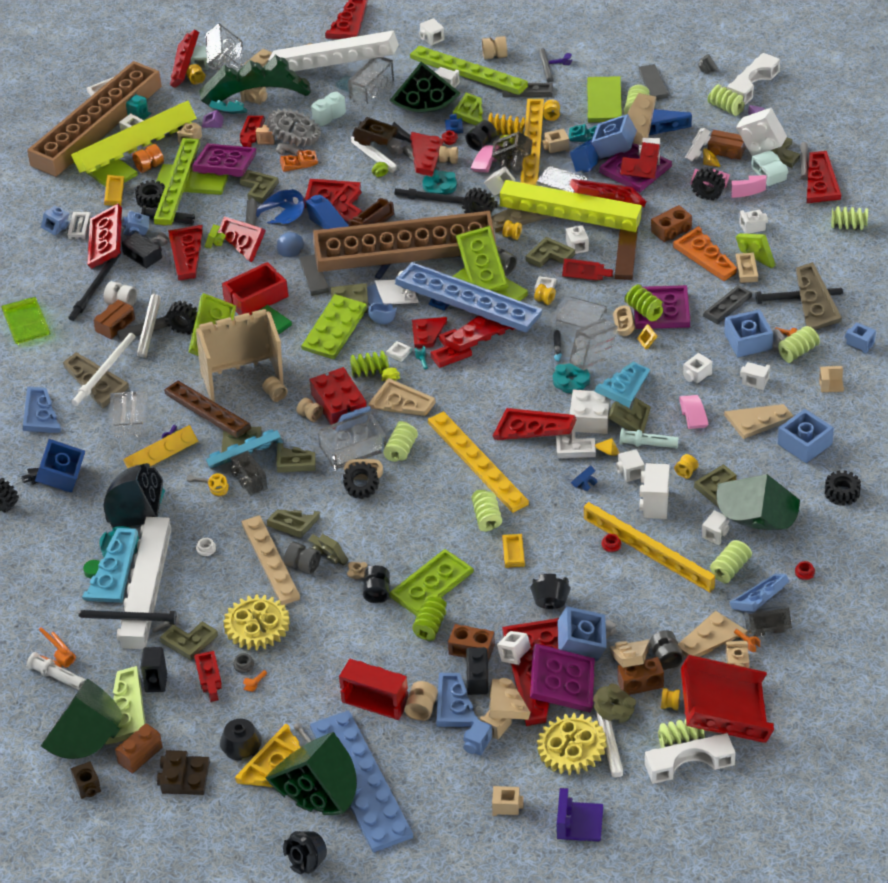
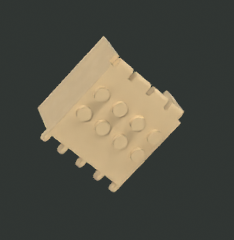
M266 309L252 312L251 316L249 313L234 316V320H231V317L217 320L214 325L213 322L201 324L196 329L200 372L210 400L215 402L212 373L218 372V374H222V370L234 367L238 370L240 366L251 363L255 366L258 365L259 361L267 359L272 363L276 377L283 384L281 341L271 312H266Z

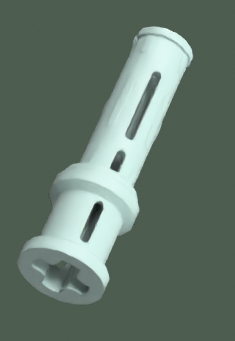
M621 428L619 445L624 443L633 444L636 447L650 445L677 449L679 437L642 433L641 430L628 431Z

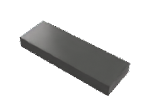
M656 65L640 66L639 73L645 86L649 89L650 95L656 96V100L668 98V92Z
M528 83V87L520 95L502 90V97H553V83Z
M315 254L299 257L311 296L328 293L329 290L323 272H318Z
M737 285L703 313V317L718 325L725 317H728L752 297V292Z

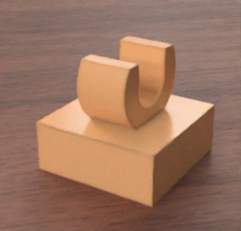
M267 125L256 129L257 144L274 145L275 136L272 135L273 132L268 131Z

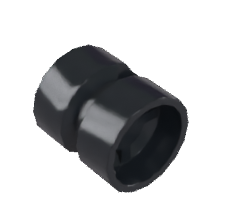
M483 120L466 134L465 139L470 148L480 151L497 137V130L491 122Z
M375 565L365 570L363 597L366 601L370 603H383L389 598L390 572L387 568Z

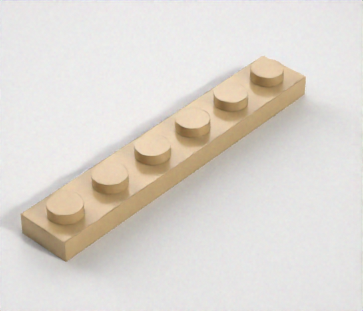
M261 516L241 521L242 527L281 605L300 600V594Z

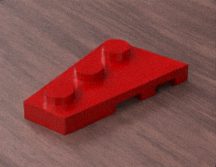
M310 179L305 199L307 201L312 196L321 195L331 201L347 181ZM350 182L361 190V182Z

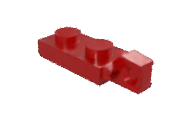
M247 116L240 132V143L243 147H252V143L257 141L256 129L263 127L265 122L264 116Z
M564 258L562 276L598 281L603 280V276L613 277V270L605 269V264H600V262Z
M210 651L196 654L194 658L201 689H203V693H209L210 702L218 701L217 690L222 689V683L215 652Z

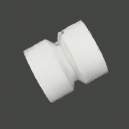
M113 281L107 284L104 291V302L106 304H113L118 299L131 306L136 302L137 289L135 287Z

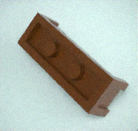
M380 198L358 216L349 220L348 225L358 226L384 223L395 215L394 204L391 201L388 202L387 199Z

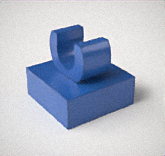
M451 114L450 119L445 120L446 131L451 130L455 134L463 133L462 118L457 119V114Z
M590 465L571 484L576 488L581 484L582 489L588 491L591 487L587 482H590L593 486L598 483L597 479L591 476L596 470Z

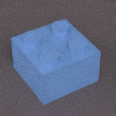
M626 114L598 124L591 143L600 159L609 158L617 153H625L631 149L637 129L629 115Z
M760 309L725 317L724 334L737 358L772 350L773 332Z
M803 409L779 427L778 445L807 464L833 444L834 427L808 410Z
M567 606L558 619V649L595 658V661H598L606 650L605 615Z

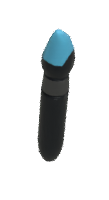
M555 330L553 356L558 362L562 356L561 333L559 330Z

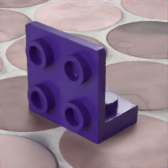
M560 788L556 822L557 839L600 842L603 804L573 802V798L569 797L568 788Z

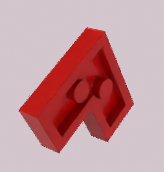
M642 142L640 159L623 157L620 175L655 180L660 144Z
M348 181L330 201L346 223L362 213L361 209L353 205L362 191Z
M456 329L439 334V340L444 347L431 351V358L439 368L472 356L471 348L459 352L445 345V339L456 332Z

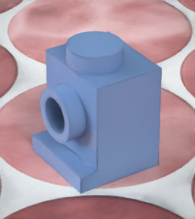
M856 322L846 332V344L860 349L866 354L875 344L876 330Z
M472 718L470 730L467 729L464 734V750L467 753H475L481 756L492 739V725Z

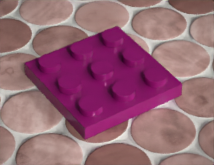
M207 143L194 162L193 171L201 174L215 173L216 175L226 174L233 177L243 176L256 156V148Z
M633 143L629 151L617 153L599 167V173L625 186L633 187L640 193L672 167V161L660 156V165H657L655 180L620 175L623 157L640 159L639 145Z
M687 285L642 287L651 292L652 295H655L657 299L662 300L663 313L657 320L649 321L642 314L638 313L637 310H634L635 329H644L647 324L652 329L690 327Z
M535 644L532 656L530 698L590 713L593 709L595 658Z

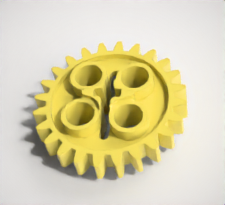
M258 594L255 595L254 599H251L250 596H247L246 601L240 599V604L233 603V608H228V613L224 615V630L228 640L232 639L234 645L239 643V648L247 645V650H250L252 646H255V650H258L259 646L266 649V644L274 646L273 641L281 642L280 636L285 637V631H289L290 618L285 605H281L280 600L274 602V597L267 600L266 595L262 599L259 598Z
M575 713L572 714L571 718L564 714V719L561 720L557 716L556 723L549 721L550 727H543L544 733H539L540 740H537V749L541 761L545 762L546 767L551 766L553 772L558 768L560 774L567 770L568 775H571L572 770L579 774L582 768L587 772L588 765L595 767L594 760L601 761L600 755H605L604 748H607L606 735L603 727L599 726L598 721L593 722L591 716L585 720L584 714H581L579 718H576Z

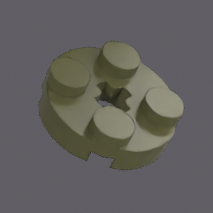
M614 683L599 688L593 697L596 712L608 721L616 719L619 720L618 723L626 722L631 718L635 710L636 700Z

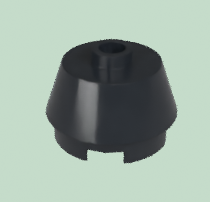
M549 573L539 575V579L533 578L530 589L535 604L538 607L555 609L565 605L571 587L567 577L560 579L556 578V574Z
M243 718L234 719L227 723L220 738L222 751L233 760H242V758H247L251 755L253 757L259 751L262 743V736L252 722Z
M295 831L290 835L289 839L284 841L283 853L284 856L288 855L292 863L290 868L298 874L312 873L325 860L327 848L323 838L314 831Z

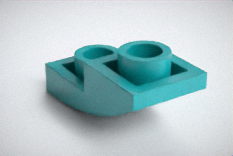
M211 100L209 105L213 110L223 113H247L244 104L237 100L235 102L229 101L228 104L217 100V102Z
M586 124L569 128V141L586 142L592 140L597 126L588 129Z

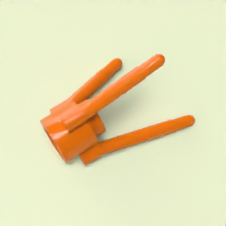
M40 627L39 631L57 648L54 653L56 661L53 660L55 665L67 668L73 664L76 655L69 650L55 632H51L50 635Z

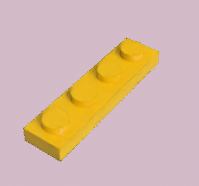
M188 425L124 458L123 461L127 468L145 463L150 464L151 467L199 441L191 426Z

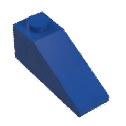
M654 109L649 135L692 127V114L690 112Z
M592 140L586 141L570 152L576 172L581 170L582 173L589 172L597 164L599 156L591 143Z
M315 195L305 201L309 219L323 229L349 227L331 202L325 197Z

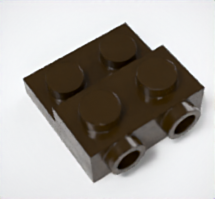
M366 117L363 122L360 121L358 127L354 128L352 137H354V141L363 146H370L373 141L379 145L387 146L397 134L398 127Z
M166 750L165 756L160 758V769H163L162 773L157 774V786H160L161 793L204 795L210 764L209 757L188 756L187 751Z

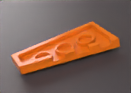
M699 226L673 242V248L723 281L737 273V267L725 254L722 255L718 246L710 242V238L707 234L704 235L702 233V229Z

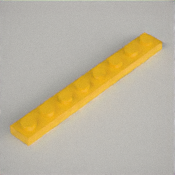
M527 99L520 183L538 186L544 99Z
M444 411L428 418V424L512 513L529 505V500Z
M590 502L584 505V519L609 534H616L622 542L709 593L715 588V575L710 571L705 570L695 562L681 556L678 552H674L662 543L648 537L645 533H641L631 525L622 522Z

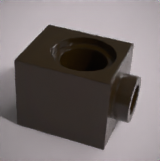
M91 761L70 768L73 782L81 799L93 797L101 792L100 782Z

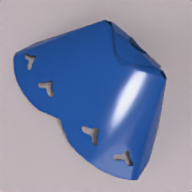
M294 189L276 192L257 208L256 216L259 218L260 213L280 206L285 208V210L276 216L275 220L267 223H291L301 216L306 199L299 191ZM294 197L298 198V204L293 202Z

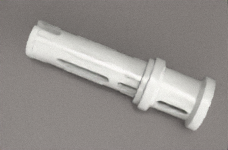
M33 652L28 658L26 665L28 669H34L44 677H53L78 691L86 681L85 678L55 665L52 659L47 660L41 657L37 652Z

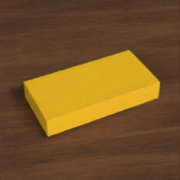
M107 175L104 205H122L124 176Z
M522 534L502 535L505 568L525 567Z

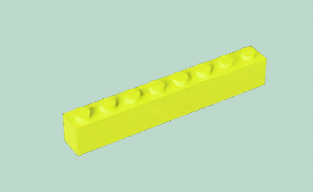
M188 100L71 154L79 173L86 171L88 174L96 170L95 166L100 164L103 167L109 164V160L112 158L118 160L124 157L123 153L127 151L130 154L137 151V147L142 145V148L152 144L150 140L155 139L158 141L165 138V133L169 132L171 135L179 131L178 127L184 126L185 123L191 124V121L197 118Z
M505 180L500 191V207L632 232L637 231L641 221L642 205Z

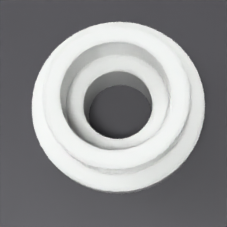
M202 538L196 546L197 553L201 556L212 555L216 551V544L210 538Z

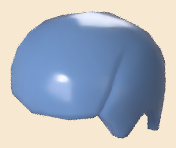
M294 232L282 234L277 241L278 254L285 257L299 255L300 250H303L304 247L303 238Z
M374 303L370 305L368 315L375 323L389 324L395 318L397 307L393 309L392 304L386 306L382 303Z

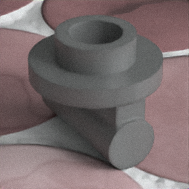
M710 54L699 59L700 63H698V66L706 74L718 68Z

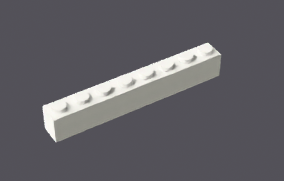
M393 30L274 50L268 61L276 54L288 61L290 70L299 71L394 55L399 44Z
M146 517L145 524L141 525V539H138L137 543L138 554L134 556L135 568L131 569L132 581L127 586L128 598L124 599L125 612L154 613L171 535L170 518ZM120 620L121 629L117 630V641H120L121 648L143 649L146 647L152 621Z

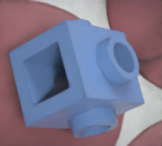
M54 205L51 209H47L44 212L40 228L53 235L58 234L61 230L67 228L69 213L61 207Z
M129 210L127 217L124 216L122 219L123 234L129 237L135 234V232L142 236L146 235L149 228V216Z

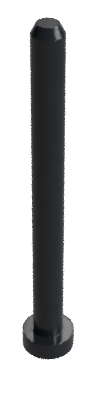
M843 288L827 289L830 296L843 294ZM761 291L755 292L757 304H762V301L801 298L799 291L762 294Z
M80 610L78 612L80 618L166 621L170 625H175L177 620V613L170 610V613Z

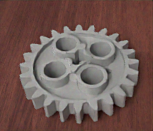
M285 108L282 111L280 109H277V111L273 110L266 122L269 128L268 131L273 132V136H278L277 139H283L284 143L288 141L290 145L295 143L297 147L299 144L305 147V144L311 146V144L315 145L321 134V128L318 127L319 124L314 123L315 120L313 119L310 120V116H304V113L299 114L297 110L295 112L291 109L287 111Z

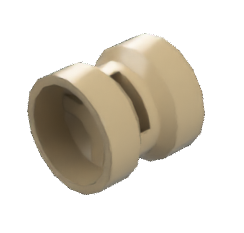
M440 146L439 163L451 162L452 164H457L458 147L452 146L447 148L446 146Z
M275 376L267 378L262 385L264 392L274 402L284 399L288 393L287 388Z
M306 397L299 402L296 411L302 417L306 416L308 420L315 422L321 417L323 407L318 403H313L312 400Z

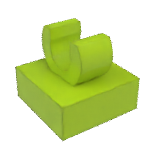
M213 224L204 247L211 249L213 243L215 246L222 247L226 235L218 233L220 226Z

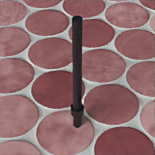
M395 188L394 195L405 196L408 199L421 198L462 204L464 197L421 192L411 188L409 190Z
M121 251L117 257L107 261L80 301L75 303L73 311L68 316L69 320L75 321L79 313L85 310L87 302L120 257Z

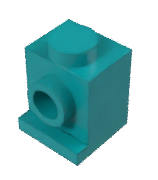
M135 94L126 102L127 115L132 114L142 120L151 115V112L148 111L147 99L145 97Z

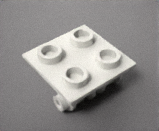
M375 280L384 305L419 302L414 291L395 285V280Z

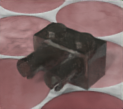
M519 131L495 140L493 142L492 157L501 162L500 169L506 167L510 172L511 163L513 162L512 170L520 172V170H523V159L531 155L533 140Z

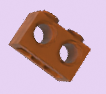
M680 205L651 219V232L663 242L672 240L676 236L692 229V215Z
M455 624L448 641L449 655L467 658L466 649L485 647L487 648L489 662L495 646V632Z
M659 658L646 659L644 664L624 668L618 665V683L621 690L625 691L628 695L664 688V671Z

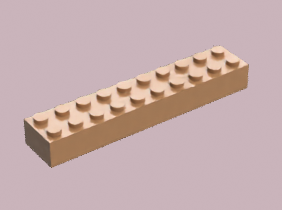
M131 62L27 150L30 166L57 177L74 162L71 154L98 142L117 126L121 120L128 116L126 102L135 94L148 99L162 87L160 72L138 62Z
M490 211L313 230L318 272L461 256L456 235L490 226L495 240Z

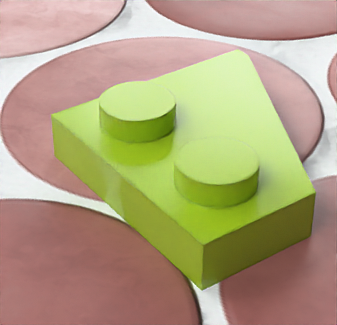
M466 92L454 109L453 114H457V119L462 118V121L475 126L483 121L482 99Z
M739 233L735 236L742 253H754L755 260L771 269L776 265L766 235Z

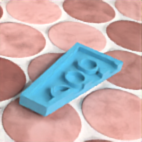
M633 361L624 367L620 373L616 372L611 379L607 378L603 384L599 383L594 392L629 407L647 378L650 369Z
M271 429L264 432L262 437L257 439L256 437L248 438L244 444L239 446L238 444L227 447L225 452H214L209 455L210 458L206 459L211 469L235 460L237 455L240 458L253 453L254 449L264 450L269 448L271 443H283V440L278 430L274 431Z
M117 528L106 549L107 553L104 559H101L98 565L99 569L96 575L89 582L90 587L82 596L83 600L122 603L138 536L136 529Z

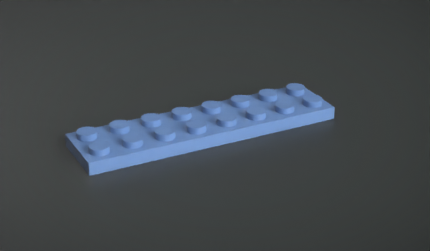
M413 262L395 280V285L404 289H409L420 295L433 298L436 301L450 304L469 313L480 315L485 319L499 322L502 325L510 326L518 331L527 332L542 315V309Z
M348 710L311 723L310 729L315 739L334 732L353 761L356 771L357 788L350 808L372 852L374 853L412 839L413 833L350 711Z

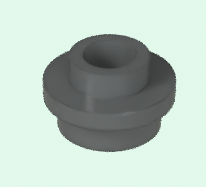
M246 653L237 655L233 662L234 669L240 673L249 672L254 667L253 658Z

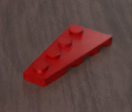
M478 315L445 339V345L461 352L478 345V341H488L495 334L500 336L505 334L506 330H514L515 328Z
M506 408L492 436L494 440L566 435L571 433L577 419L575 415Z

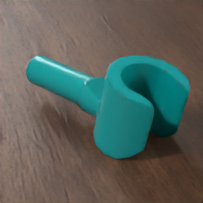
M422 346L423 350L421 351L415 348V357L421 361L425 370L428 369L425 361L426 348Z

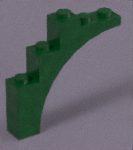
M275 54L264 67L252 60H249L238 72L233 68L223 65L199 90L200 100L209 106L211 100L215 102L217 100L223 101L236 93L257 87L286 88L304 96H308L311 90L309 81L298 76L293 70H290L288 61Z

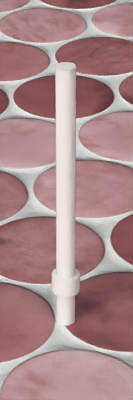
M133 333L128 334L87 384L82 385L78 390V394L72 400L74 406H78L84 398L90 395L91 389L135 339Z

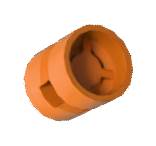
M152 144L146 147L145 150L141 149L132 154L134 164L141 173L150 170L151 166L155 168L164 164L163 154L156 144Z

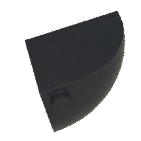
M148 463L132 466L121 472L112 481L106 492L103 504L106 521L111 524L112 528L145 524L146 517H158L164 480L155 467L150 468Z

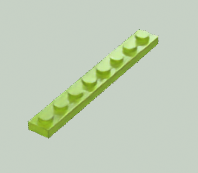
M418 46L410 53V58L413 60L422 61L424 64L438 69L442 67L452 71L459 70L460 76L520 95L528 87V81L423 46Z
M182 139L154 216L155 225H172L200 146L199 139Z

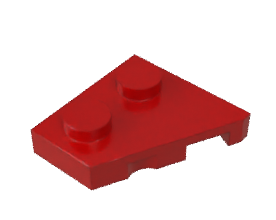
M447 317L412 320L414 348L419 349L422 346H425V348L434 347L444 325H447Z

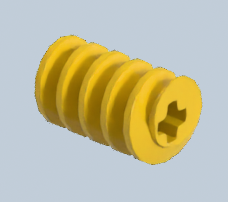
M491 112L488 117V121L495 126L497 135L508 134L519 138L523 133L525 126L524 117L521 122H519L518 116L513 121L512 115L506 120V115L503 114L500 119L499 113L494 118Z

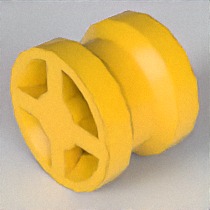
M192 64L187 69L186 75L192 84L196 85L205 80L206 75L198 64Z
M552 99L544 103L543 116L545 119L555 121L559 118L560 104L558 101Z
M506 220L502 230L503 237H512V239L518 240L522 232V224Z
M544 284L538 285L535 290L534 300L537 302L543 301L545 305H550L555 298V288H547Z
M685 454L676 463L674 470L677 475L688 479L697 470L699 463L692 455Z
M216 473L209 478L208 486L211 494L214 496L227 494L229 485L223 474Z
M663 688L661 709L672 708L678 711L680 690L669 691L668 688Z

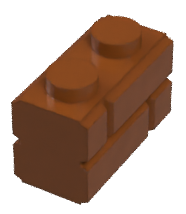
M713 129L707 149L715 156L719 155L741 160L746 145L739 134Z
M118 299L113 304H110L103 313L98 314L93 321L97 333L113 339L117 335L118 330L126 328L136 318L133 306L125 304Z
M145 723L115 749L118 764L133 774L163 748L161 735L157 730Z

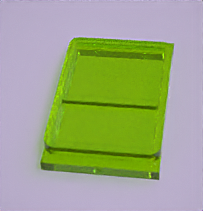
M36 296L1 306L15 344L51 335Z

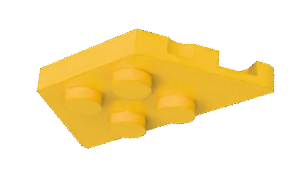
M285 723L235 776L236 783L273 787L265 777L280 762L301 748L296 736H293L288 724Z

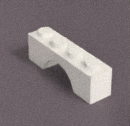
M762 53L727 86V90L730 89L732 92L742 95L743 102L746 105L753 98L754 85L752 83L758 80L773 79L780 72V59Z
M728 733L646 751L645 766L652 784L672 780L677 767L688 761L704 762L714 770L735 765V750Z

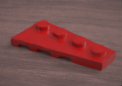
M348 0L343 7V12L339 13L337 20L331 24V29L326 31L325 38L346 39L359 36L368 0Z
M195 29L190 34L187 33L178 44L173 72L170 77V86L174 88L184 81L200 33Z
M411 132L410 140H412L411 147L413 148L415 173L432 177L439 159L440 146H443L444 139L438 136Z
M827 151L809 152L806 204L841 200V192Z
M571 179L569 184L574 192L642 205L643 208H645L647 202L633 187L577 179Z
M203 225L168 230L178 281L196 278Z

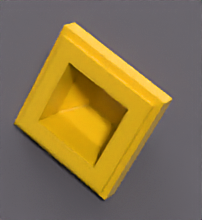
M704 148L703 165L720 167L717 157L707 148Z
M647 324L637 337V340L646 350L658 336L650 325Z
M613 438L595 444L596 449L608 455L617 456L619 454Z

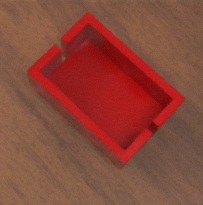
M269 262L263 263L222 283L224 300L236 305L235 311L239 315L246 313L252 315V312L258 311L266 305H273L289 297L287 280L279 272H276V269Z
M344 367L328 372L329 375L327 376L322 374L309 379L311 395L316 403L323 407V414L333 429H335L341 415L348 413L347 408L350 407V412L367 407L366 400Z
M353 659L348 660L339 675L342 703L399 721L409 698L407 676Z

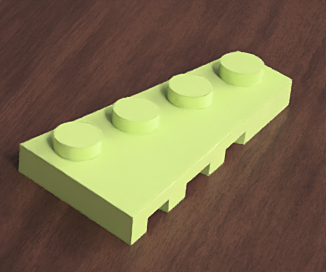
M137 666L117 671L113 700L122 713V719L118 725L121 729L115 738L110 737L106 744L126 740L146 723L140 673Z

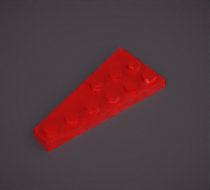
M559 618L502 627L503 637L510 631L526 633L531 646L520 658L521 663L519 665L510 663L516 688L530 711L529 720L524 719L526 726L547 723L550 703L530 698L533 647L535 644L558 649Z

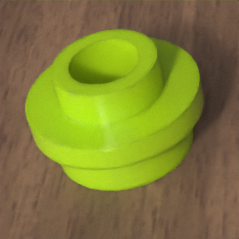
M377 162L371 171L373 175L379 178L388 173V165L386 162Z

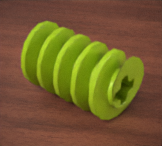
M640 284L634 285L625 295L624 302L649 321H655L662 315V300L657 299L655 295L642 288Z
M383 350L380 351V356L373 352L372 357L369 353H366L365 358H363L362 354H358L357 359L354 355H351L350 358L352 377L356 373L358 378H360L361 372H364L367 377L369 371L374 376L376 370L381 375L383 369L389 368L388 356L385 355Z
M434 595L427 596L424 599L412 626L413 632L417 637L426 641H433L436 638L441 622L446 615L447 602L444 599Z

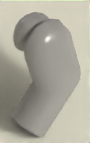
M282 142L276 148V152L284 154L286 150L296 156L298 155V150L302 151L301 148L293 144L290 145Z
M775 329L772 331L775 338L773 348L779 351V342L785 340L786 337L779 329Z

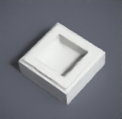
M539 276L534 292L540 284L546 285L547 288H555L556 279Z
M396 341L386 351V355L402 362L412 352V348Z

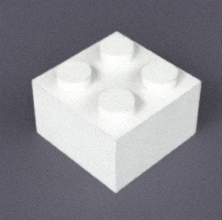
M772 108L743 117L736 127L751 156L781 147L787 138Z
M573 390L570 414L575 415L577 419L575 432L608 434V416L611 409V399L594 391Z
M646 463L645 471H641V483H644V485H640V497H643V499H640L639 511H643V518L667 519L670 464Z

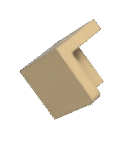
M842 366L820 367L819 381L821 392L844 391Z

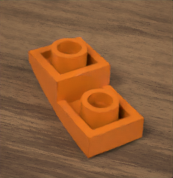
M298 150L297 156H281L280 164L284 172L318 164V159L315 151Z

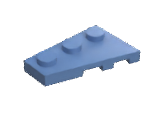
M27 386L23 431L61 433V427L57 422V416L53 411L47 389Z
M773 574L730 601L731 608L741 610L742 612H755L790 582L787 574Z
M439 673L437 727H471L472 718L477 720L478 718L475 716L473 705L468 698L460 673Z

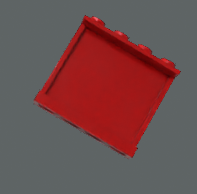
M688 655L681 667L686 725L766 743L774 731V723H769L766 719L762 682L767 672Z

